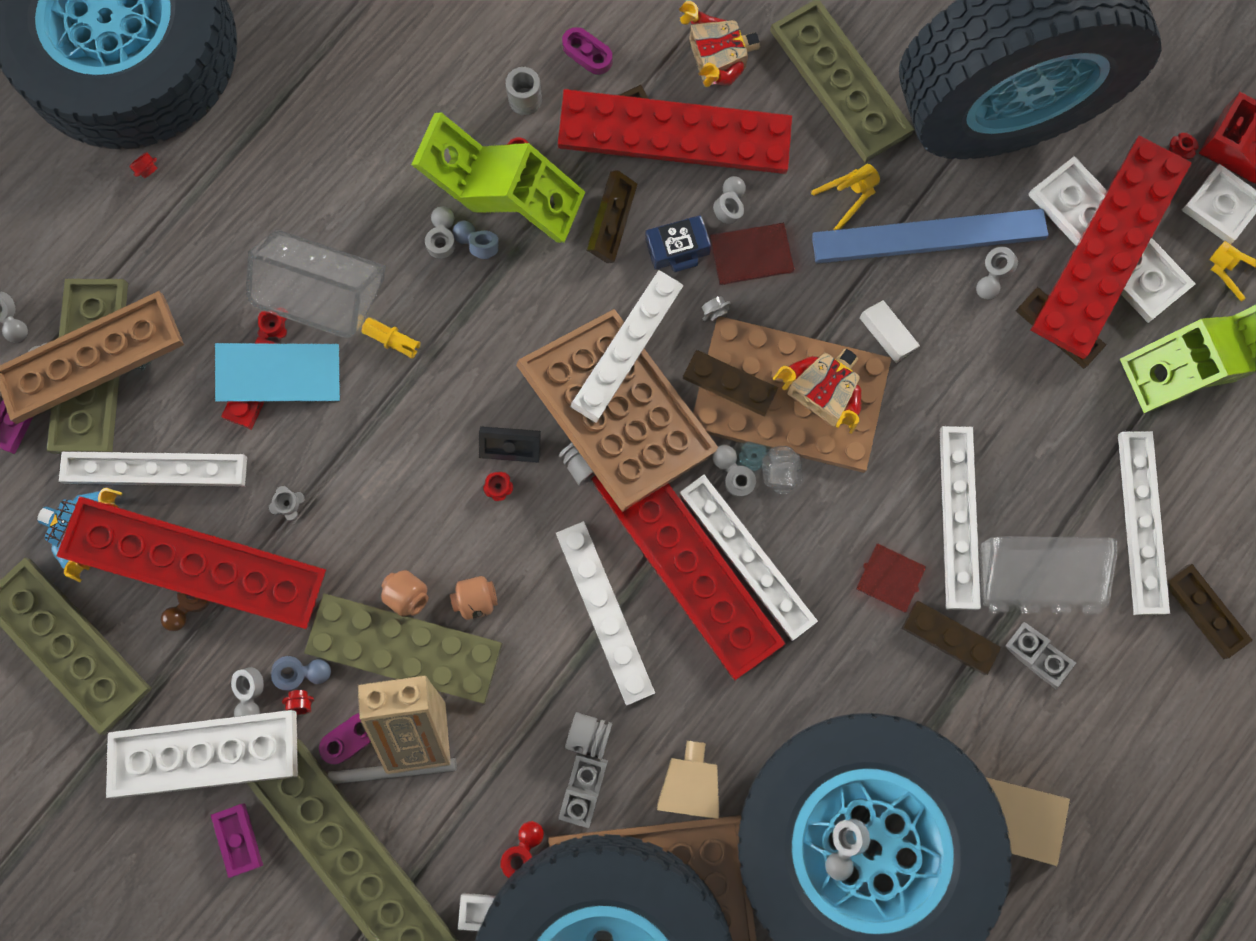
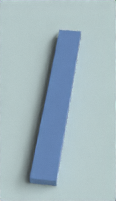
M1044 209L813 232L812 242L815 262L817 264L1045 240L1049 235Z

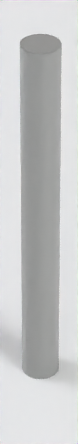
M450 758L451 765L386 774L383 766L330 771L328 772V777L334 784L450 772L457 770L456 758Z

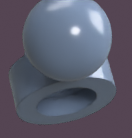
M460 221L453 227L454 239L461 244L469 243V251L472 255L480 259H488L497 254L499 250L498 237L493 232H476L473 224L468 221Z
M284 656L276 660L271 668L272 682L281 690L295 689L302 683L303 679H308L314 684H322L331 675L330 665L322 659H315L307 666H303L297 658ZM286 667L293 669L289 674L281 672Z

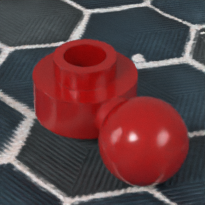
M535 821L525 822L518 831L519 845L509 848L502 855L500 862L501 870L507 878H510L517 870L511 866L512 858L515 856L521 857L524 864L532 858L531 848L538 846L542 842L544 831L539 823Z

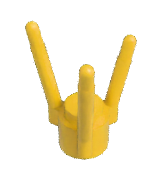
M866 164L858 170L855 169L849 174L811 191V195L814 196L837 186L838 191L851 187L855 193H863L833 230H841L867 198L875 194L873 187L880 182V176L871 164Z
M1224 241L1209 258L1214 263L1210 270L1220 276L1240 301H1244L1245 296L1224 269L1227 268L1231 271L1240 260L1256 268V259L1240 252L1234 246Z

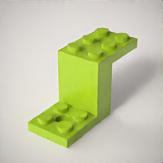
M442 112L434 113L411 164L473 213L519 212L555 242L565 243L585 194L582 188L531 144L482 146ZM446 148L449 149L451 156L449 163L444 158ZM552 195L555 203L553 209L550 205V198Z
M1256 305L1233 316L1200 319L1120 358L1143 412H1151L1204 387L1234 383L1255 374ZM1160 364L1167 369V377L1164 381H1159L1155 376V369Z

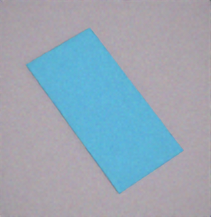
M215 343V402L340 401L339 344Z

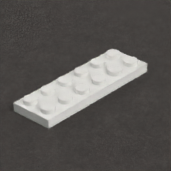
M1074 156L1033 188L1028 195L1041 209H1044L1046 215L1077 246L1107 190ZM1151 237L1121 295L1149 323L1193 287L1195 283Z
M293 710L108 733L106 798H121L298 777L297 714Z

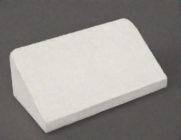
M884 301L862 312L860 320L895 363H898L920 346Z

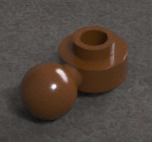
M177 592L179 604L176 607H169L164 610L161 615V624L168 631H178L185 626L187 622L186 614L188 612H200L210 602L199 598L189 600L188 595Z

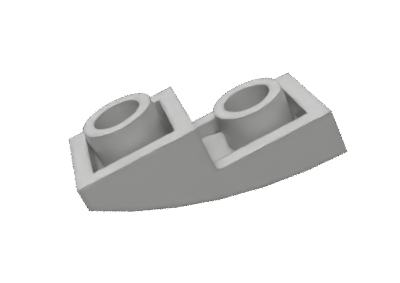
M1023 622L1005 645V648L1036 675L1057 689L1073 669L1076 662L1049 644L1051 640Z
M581 753L576 754L558 820L586 828L590 827L608 760H600L598 757H590V755Z

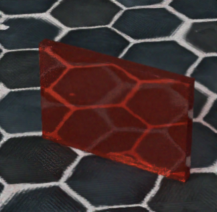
M784 222L710 235L719 285L794 272Z

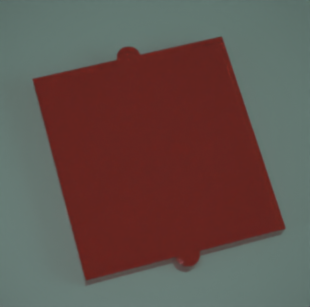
M877 543L868 563L863 565L865 570L856 590L906 613L914 594L920 590L918 585L926 566Z

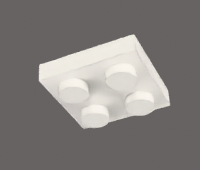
M1219 164L1191 197L1182 211L1223 241L1231 244L1256 214V190Z

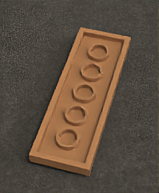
M157 291L0 365V392L10 420L16 424L21 423L184 346L165 296L160 291Z

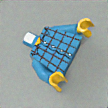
M104 488L101 491L77 495L73 501L64 499L57 510L44 507L40 511L37 520L39 524L49 527L45 534V540L52 544L51 551L56 557L79 496L118 507V505H114V501L118 495H122V492ZM56 557L64 569V575L78 582L82 581L80 579L82 570L90 569L89 566Z

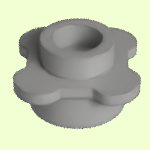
M720 296L705 303L702 306L705 315L702 318L703 321L711 319L712 322H716L718 317H726L731 302H725L724 298Z
M280 486L272 498L269 510L274 515H284L289 521L295 520L298 516L297 510L300 504L304 503L305 497L301 492L294 493L286 486ZM285 501L290 502L288 506L284 505Z

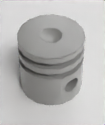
M527 67L513 69L506 78V90L511 109L521 115L535 113L542 104V92L538 74L533 69Z
M573 443L560 452L559 457L563 460L565 466H568L567 469L579 486L591 482V478L595 474Z
M576 712L565 749L584 755L591 753L590 757L598 755V759L602 760L613 723L609 722L606 725L604 720L597 722V718Z

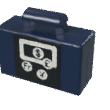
M701 215L645 231V241L655 270L671 266L673 272H679L697 267L698 258L710 254L711 243Z

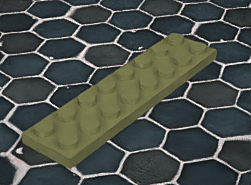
M297 739L298 777L247 783L368 941H458L344 794L329 779L328 774L300 739Z

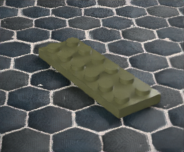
M820 0L808 3L771 25L770 32L864 163L912 135L914 128Z
M65 279L59 337L125 307L128 282L124 279ZM120 376L51 408L47 444L48 452L62 454V452L113 451Z
M24 558L0 580V627L99 735H105L152 690L31 559Z
M323 593L304 653L397 680L426 676L437 691L485 704L503 643L408 616L402 617L397 613Z

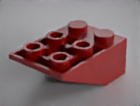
M1239 92L1223 109L1199 154L1255 184L1256 100Z

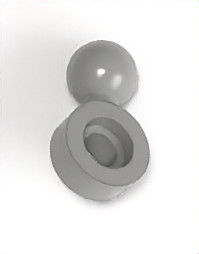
M732 176L725 180L723 184L724 194L713 205L716 217L725 224L735 223L744 213V207L739 198L744 195L746 186L739 177Z
M439 206L431 214V221L436 228L431 229L426 234L425 245L432 257L443 259L450 256L455 250L454 236L448 229L454 223V214L450 208ZM439 243H444V244H446V245H445L444 247H442V248H437V247H436Z
M996 247L988 253L985 259V266L990 273L988 276L981 278L976 286V291L981 298L986 300L995 298L1001 288L999 279L1009 277L1015 272L1018 259L1009 248ZM1007 260V265L1004 268H999L1000 262Z
M0 292L2 334L10 342H22L28 335V328L24 322L13 318L15 314L13 299L7 293Z
M721 445L713 454V462L718 468L727 471L724 481L727 491L737 497L750 494L756 485L755 474L748 467L737 466L735 463L737 455L732 447ZM739 475L744 476L746 479V484L743 487L736 484V477Z
M253 667L237 670L231 679L232 691L240 700V703L234 709V717L260 714L258 705L254 703V698L259 697L264 688L261 673Z
M857 819L841 821L834 828L833 842L838 852L828 856L825 868L828 875L835 880L847 879L853 871L851 856L864 853L869 846V831L864 823ZM853 832L856 835V841L853 838Z

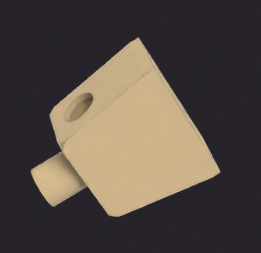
M687 741L684 760L671 758L657 802V810L719 819L717 765L703 763L706 743Z

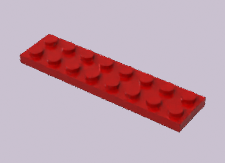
M564 89L558 149L786 174L789 165L792 115Z
M1140 135L1134 140L1030 331L1082 359L1089 355L1192 162Z
M595 475L591 478L595 488L734 681L786 644L669 483L622 512Z
M81 496L78 498L56 557L306 630L327 571L323 568Z

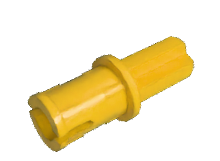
M368 317L362 325V333L383 343L384 348L389 349L391 347L411 359L418 352L415 348H420L421 342L398 332V328L395 326L390 328L371 317Z

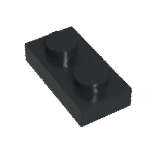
M480 426L479 458L539 463L541 431Z

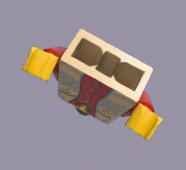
M686 1L679 8L680 12H684L680 20L684 25L690 22L692 24L690 25L689 42L699 69L698 74L702 78L704 87H710L713 84L732 85L746 68L747 52L760 48L757 33L753 32L741 36L736 21H727L700 12L694 2Z
M843 349L836 359L827 353L822 354L819 358L816 356L805 358L790 366H782L772 378L774 381L777 378L782 379L785 382L782 387L783 390H787L790 386L787 393L789 396L832 426L836 425L839 428L841 424H846L850 428V434L855 430L861 411L862 390L857 385L860 379L859 375L851 370L858 361V357L852 351Z

